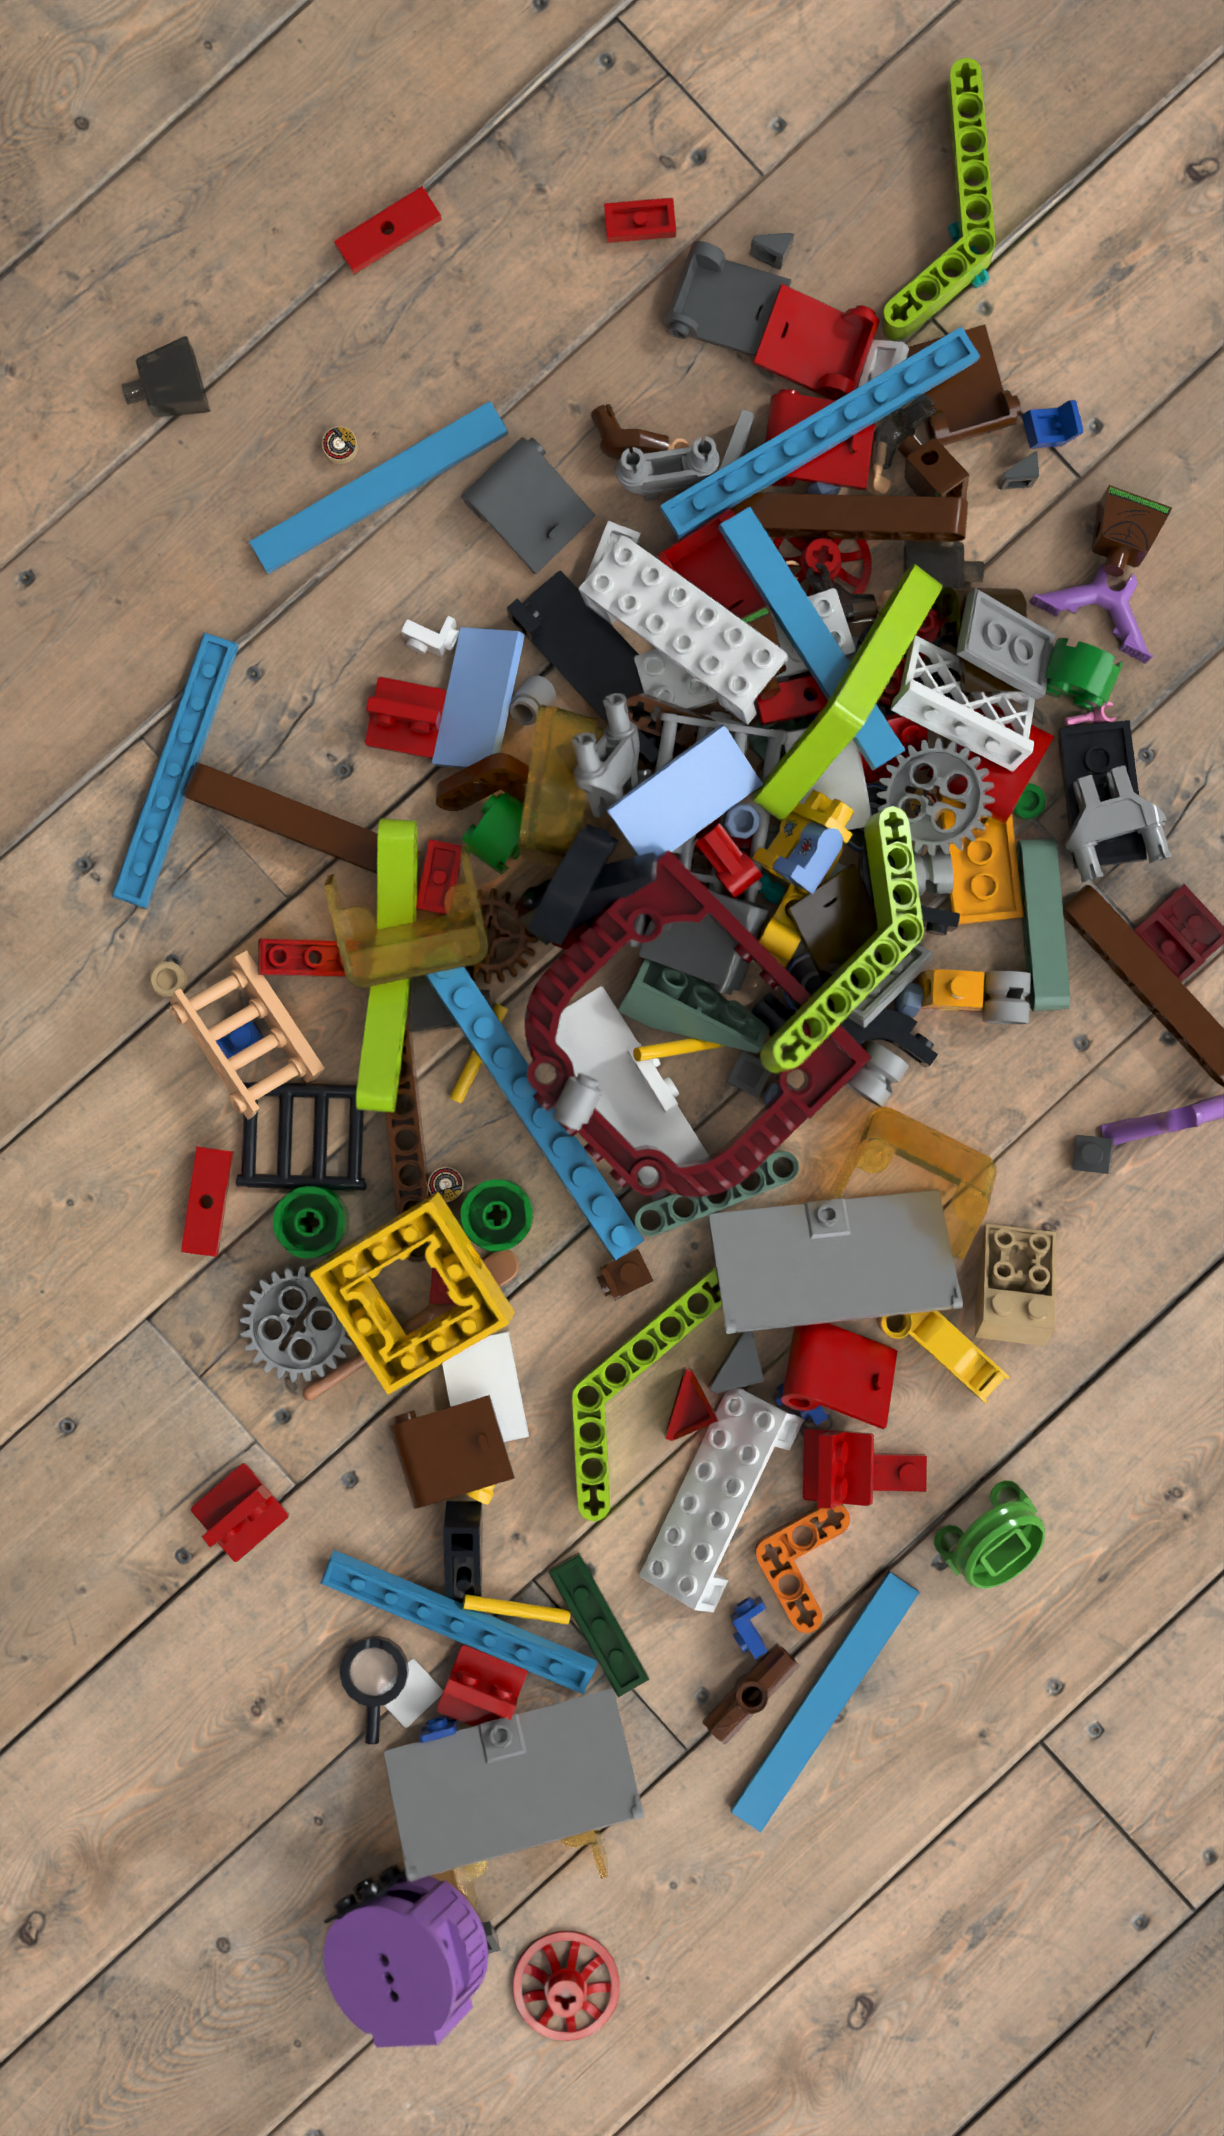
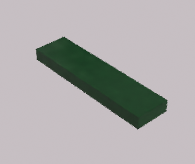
M580 1552L550 1568L548 1573L617 1696L620 1697L648 1681L649 1676Z

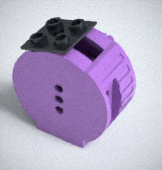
M394 1864L378 1875V1880L373 1881L372 1877H368L352 1888L355 1893L354 1895L350 1893L333 1905L335 1911L324 1920L325 1924L335 1920L328 1931L324 1945L325 1975L332 1995L343 2013L364 2033H372L376 2048L438 2045L473 2008L471 1997L481 1986L487 1971L488 1946L486 1935L475 1910L454 1886L447 1881H439L430 1876L409 1882L405 1866L399 1868L397 1864Z

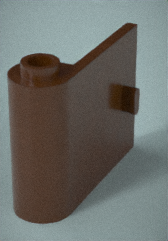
M985 324L964 330L979 353V360L917 397L929 440L935 438L943 446L1016 425L1017 417L1021 416V405L1017 395L1012 396L1009 390H1003ZM943 337L908 347L907 358Z
M490 1395L418 1417L415 1410L395 1416L396 1423L390 1425L414 1509L515 1478Z

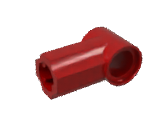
M720 823L707 829L694 841L715 869L717 879L732 898L735 899L763 877L745 852L741 853Z

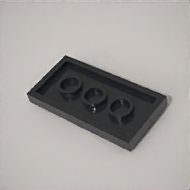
M1130 720L1064 727L1057 730L1069 831L1079 813L1072 785L1078 778L1092 775L1100 802L1112 799L1105 774L1113 768L1125 765L1133 791L1139 795ZM1137 831L1097 842V845L1094 846L1100 866L1147 860L1142 833L1138 834ZM1072 853L1074 869H1078L1074 853Z

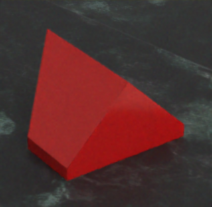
M688 1367L684 1368L665 1431V1439L670 1441L718 1422V1418L693 1370Z

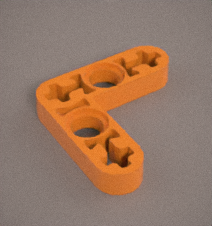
M843 1504L832 1508L835 1513L842 1511L843 1515L839 1517L840 1524L835 1527L832 1523L825 1524L821 1527L825 1532L822 1536H819L816 1526L810 1519L817 1517V1521L821 1523L828 1518L827 1511L830 1509L815 1507L765 1535L755 1546V1555L761 1569L792 1625L802 1633L816 1631L822 1623L823 1615L794 1560L847 1530L850 1524V1515ZM801 1525L807 1526L812 1530L810 1542L804 1545L795 1543L792 1538L794 1529ZM767 1544H771L773 1548L779 1546L781 1550L777 1552V1556L782 1566L787 1561L791 1565L782 1567L774 1575H771L769 1571L776 1570L769 1557L762 1558V1555L766 1553L764 1546ZM787 1574L796 1576L799 1581L797 1590L790 1594L782 1592L778 1587L780 1578ZM804 1593L808 1595V1597L801 1598L805 1608L808 1611L815 1610L811 1615L813 1621L809 1624L804 1620H796L801 1615L795 1602L790 1607L787 1605V1602L799 1599Z

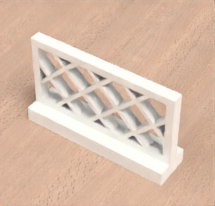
M915 635L908 648L900 692L893 699L891 710L951 741H955L963 747H968L971 751L1013 772L1033 752L1034 741L1029 739L1035 699L1024 692H991L993 694L991 697H986L984 693H972L976 701L969 703L961 691V681L956 682L948 669L952 668L960 674L959 657ZM921 652L928 656L933 665L925 666L918 653ZM938 672L945 685L938 687L930 673ZM920 676L925 686L913 680V678ZM950 692L955 701L943 694ZM1008 699L1023 705L1022 712L1016 713ZM998 703L1006 717L999 718L991 704ZM981 708L985 716L975 712L974 709ZM1011 723L1016 732L1006 728L1004 725Z

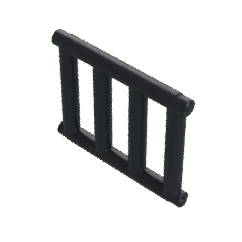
M243 1082V1084L245 1085V1087H246L247 1089H248L249 1087L253 1086L254 1084L258 1083V1082ZM284 1083L264 1095L279 1097L277 1174H256L258 1111L249 1120L243 1113L241 1174H237L236 1186L275 1189L319 1186L338 1191H365V1178H361L364 1110H357L356 1107L357 1085ZM294 1097L315 1098L312 1175H291ZM329 1098L350 1099L347 1177L326 1176Z

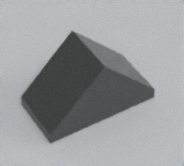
M752 1331L740 1332L708 1384L709 1390L714 1393L765 1382Z

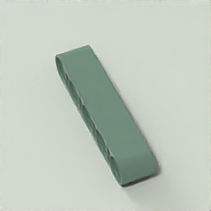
M1053 837L1018 840L1016 853L1024 914L1022 927L1026 973L1031 974V994L1028 995L1032 1012L1069 1009L1070 985L1057 843Z
M774 1152L754 1171L758 1175L759 1181L753 1190H745L739 1183L726 1190L724 1200L717 1204L711 1203L707 1196H685L693 1202L692 1212L685 1217L676 1215L673 1209L675 1200L683 1196L669 1194L641 1206L635 1213V1226L645 1236L659 1235L792 1181L799 1172V1162L790 1152ZM778 1157H786L791 1163V1171L785 1177H778L773 1172V1162ZM646 1210H655L660 1215V1224L653 1230L643 1228L640 1223V1217Z

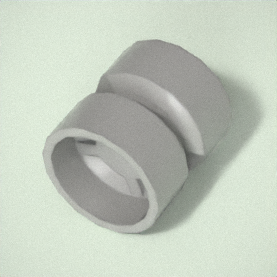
M941 848L937 849L935 856H930L928 850L922 856L913 851L919 897L927 890L931 895L952 893L953 866L951 854L945 855Z
M1017 971L985 972L984 992L989 995V999L983 1002V1022L994 1024H1029L1030 1004L1025 1001V997L1031 994V974Z
M871 1041L865 1051L872 1058L845 1085L864 1099L882 1108L893 1092L890 1085L892 1083H899L909 1065L890 1050Z

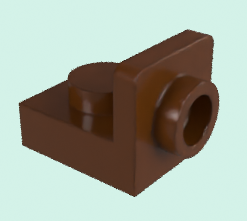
M639 1249L601 1266L602 1275L597 1277L605 1296L612 1294L615 1301L653 1282Z

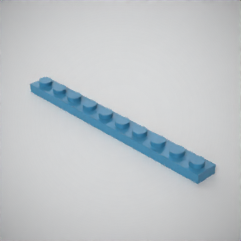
M959 327L661 504L660 511L676 537L680 539L728 508L736 506L976 363L980 355L963 328Z
M445 945L419 962L417 965L611 1258L617 1260L645 1241L577 1137H572L554 1119L556 1110L552 1107L549 1111H546L533 1098L537 1091L528 1081V1063L450 945Z

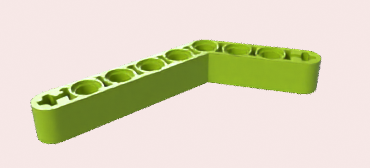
M972 58L958 59L952 65L947 89L959 240L885 305L882 331L887 338L893 341H901L909 337L970 284L972 279L979 275L983 269H987L992 260L995 248V230L982 70L978 62ZM963 80H965L966 85L969 86L968 91L964 93ZM969 112L973 114L974 117L964 118L960 115V113ZM970 145L975 147L977 151L967 152L962 147ZM975 179L980 184L978 186H969L965 181ZM974 212L980 214L983 218L972 220L967 215ZM972 245L980 246L986 252L979 255L973 253L969 248ZM953 269L959 273V276L951 278L946 276L943 271ZM928 292L933 298L924 301L919 299L917 294ZM905 315V320L903 322L901 318Z
M916 564L911 565L898 581L825 707L762 782L763 785L753 795L752 800L780 821H783L862 728L938 597L943 585Z
M887 807L867 819L864 828L878 930L764 1044L760 1053L761 1063L770 1072H783L799 1066L923 937L924 927L909 821L905 812L898 807ZM888 855L894 859L895 869L888 863ZM893 890L899 894L900 904L894 900ZM898 925L905 932V940L898 934ZM875 949L878 950L882 956L881 964L878 963L874 957ZM851 973L858 978V988H855L851 983ZM827 997L831 998L835 1004L834 1013L827 1008ZM803 1021L808 1023L811 1028L810 1038L805 1036L802 1031ZM789 1045L794 1046L792 1048H788L782 1055L783 1051L781 1048Z
M381 818L379 821L377 938L357 1084V1110L394 1112L396 1107L417 931L418 823L415 820Z
M716 1266L710 1269L575 1384L572 1393L577 1499L579 1512L588 1521L602 1520L610 1510L605 1403L722 1306L721 1297L714 1301L709 1291L702 1287L706 1282H708L711 1288L718 1283ZM719 1288L715 1291L718 1296H720ZM696 1293L703 1294L707 1298L706 1308L698 1313L689 1310L687 1305L690 1296ZM672 1316L680 1321V1329L674 1335H665L660 1330L661 1321L666 1317ZM644 1339L652 1343L653 1351L649 1357L639 1358L633 1353L632 1349L637 1341ZM612 1363L622 1364L626 1369L624 1378L619 1381H612L607 1378L605 1371L608 1365ZM584 1386H592L599 1393L598 1399L592 1404H585L578 1397L579 1390ZM586 1422H594L600 1427L601 1432L597 1438L589 1440L581 1435V1426ZM589 1458L598 1459L602 1463V1470L596 1475H588L582 1468L585 1460ZM597 1484L598 1501H604V1503L599 1504L598 1510H591V1505L584 1504V1502L590 1500V1485Z

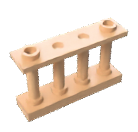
M246 950L234 958L229 967L231 969L230 976L190 999H187L181 988L176 990L170 1000L172 1004L170 1011L179 1024H185L230 1092L229 1100L233 1108L239 1114L244 1113L249 1120L259 1110V1106L255 1102L257 1099L295 1076L298 1078L302 1077L308 1084L318 1078L325 1068L265 977L258 975V967ZM236 988L244 989L251 999L249 1001L250 1005L207 1029L196 1011ZM256 1017L259 1019L263 1018L270 1028L269 1035L227 1059L216 1041ZM275 1047L283 1048L290 1058L288 1060L289 1064L247 1089L235 1071Z

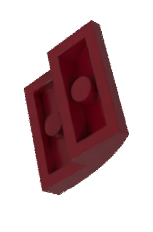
M1185 884L1180 886L1134 929L1135 933L1181 982L1204 964L1206 959L1224 944V926Z

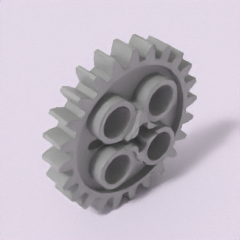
M937 738L934 748H930L927 741L922 740L921 751L919 752L909 745V757L905 758L899 754L896 756L900 763L898 767L886 766L892 774L891 779L880 778V782L888 788L887 791L877 793L879 798L887 802V804L880 806L878 811L891 806L898 807L904 811L905 806L910 801H920L922 805L920 815L913 819L908 818L911 841L915 842L914 852L920 854L924 846H928L929 855L935 856L937 847H941L944 854L949 855L950 844L953 843L957 848L963 850L962 839L964 837L975 842L976 839L972 830L974 828L983 831L986 829L979 821L980 818L992 817V814L984 806L985 804L995 802L993 797L985 795L986 791L994 788V784L982 781L990 773L987 768L976 770L981 762L979 756L968 761L970 749L965 747L958 754L955 741H952L948 748L944 749L941 739ZM925 766L933 768V778L929 783H917L916 773L920 768ZM957 777L966 778L968 781L966 791L960 795H953L949 789L952 780ZM906 787H915L931 794H935L937 789H940L939 793L943 797L966 804V808L959 809L940 801H936L935 805L932 806V802L928 798L906 792ZM945 811H952L956 815V822L949 829H941L938 825V818Z
M291 1266L286 1267L285 1278H282L277 1271L271 1273L272 1284L265 1279H261L259 1283L263 1291L251 1290L249 1292L256 1300L255 1303L243 1304V1307L251 1312L250 1316L240 1318V1322L248 1324L250 1328L241 1333V1337H251L252 1342L246 1346L245 1350H257L258 1354L253 1362L257 1363L264 1359L267 1362L264 1368L265 1373L274 1367L278 1368L277 1379L279 1380L283 1378L286 1372H290L291 1382H296L300 1373H303L306 1381L312 1380L313 1370L320 1377L326 1375L324 1364L335 1369L338 1363L334 1356L347 1357L348 1353L342 1348V1345H352L354 1342L351 1337L346 1335V1329L313 1278L308 1276L306 1266L300 1267L298 1275L294 1274ZM290 1289L298 1290L303 1297L302 1305L298 1309L290 1307L286 1302V1294ZM317 1297V1304L303 1321V1325L307 1327L306 1330L301 1329L297 1331L287 1348L282 1351L280 1345L295 1325L291 1319L300 1317L311 1299ZM319 1309L327 1310L331 1314L332 1324L329 1328H321L316 1324L315 1314ZM269 1319H276L281 1323L282 1334L279 1338H273L267 1334L266 1323ZM298 1339H305L311 1344L312 1353L308 1358H302L296 1353L295 1344Z

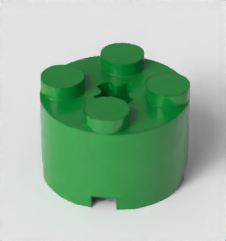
M1058 638L1053 647L1045 674L1047 679L1045 694L1060 698L1061 694L1074 699L1072 703L1074 706L1086 711H1092L1094 707L1101 708V706H1106L1122 670L1123 663L1120 661L1113 664L1115 656L1093 645L1078 641L1077 646L1072 647L1067 645L1069 639Z
M508 792L500 793L498 796L492 794L481 809V812L485 815L477 826L472 824L461 840L467 845V851L501 875L510 868L505 862L510 857L517 860L535 835L538 827L533 823L542 821L541 815Z
M504 1179L487 1180L475 1186L466 1196L461 1207V1224L466 1235L477 1246L489 1251H505L518 1245L531 1230L534 1220L532 1201L526 1191L512 1181ZM494 1205H499L502 1211H507V1217L501 1220V1225H496L495 1219H489L488 1212L494 1211Z
M319 1186L300 1187L288 1193L276 1206L273 1214V1231L277 1240L290 1254L300 1258L320 1257L333 1252L346 1238L350 1222L348 1209L343 1199L332 1190ZM313 1212L314 1218L319 1219V1226L313 1227L312 1231H310V1226L304 1224V1218L310 1217Z

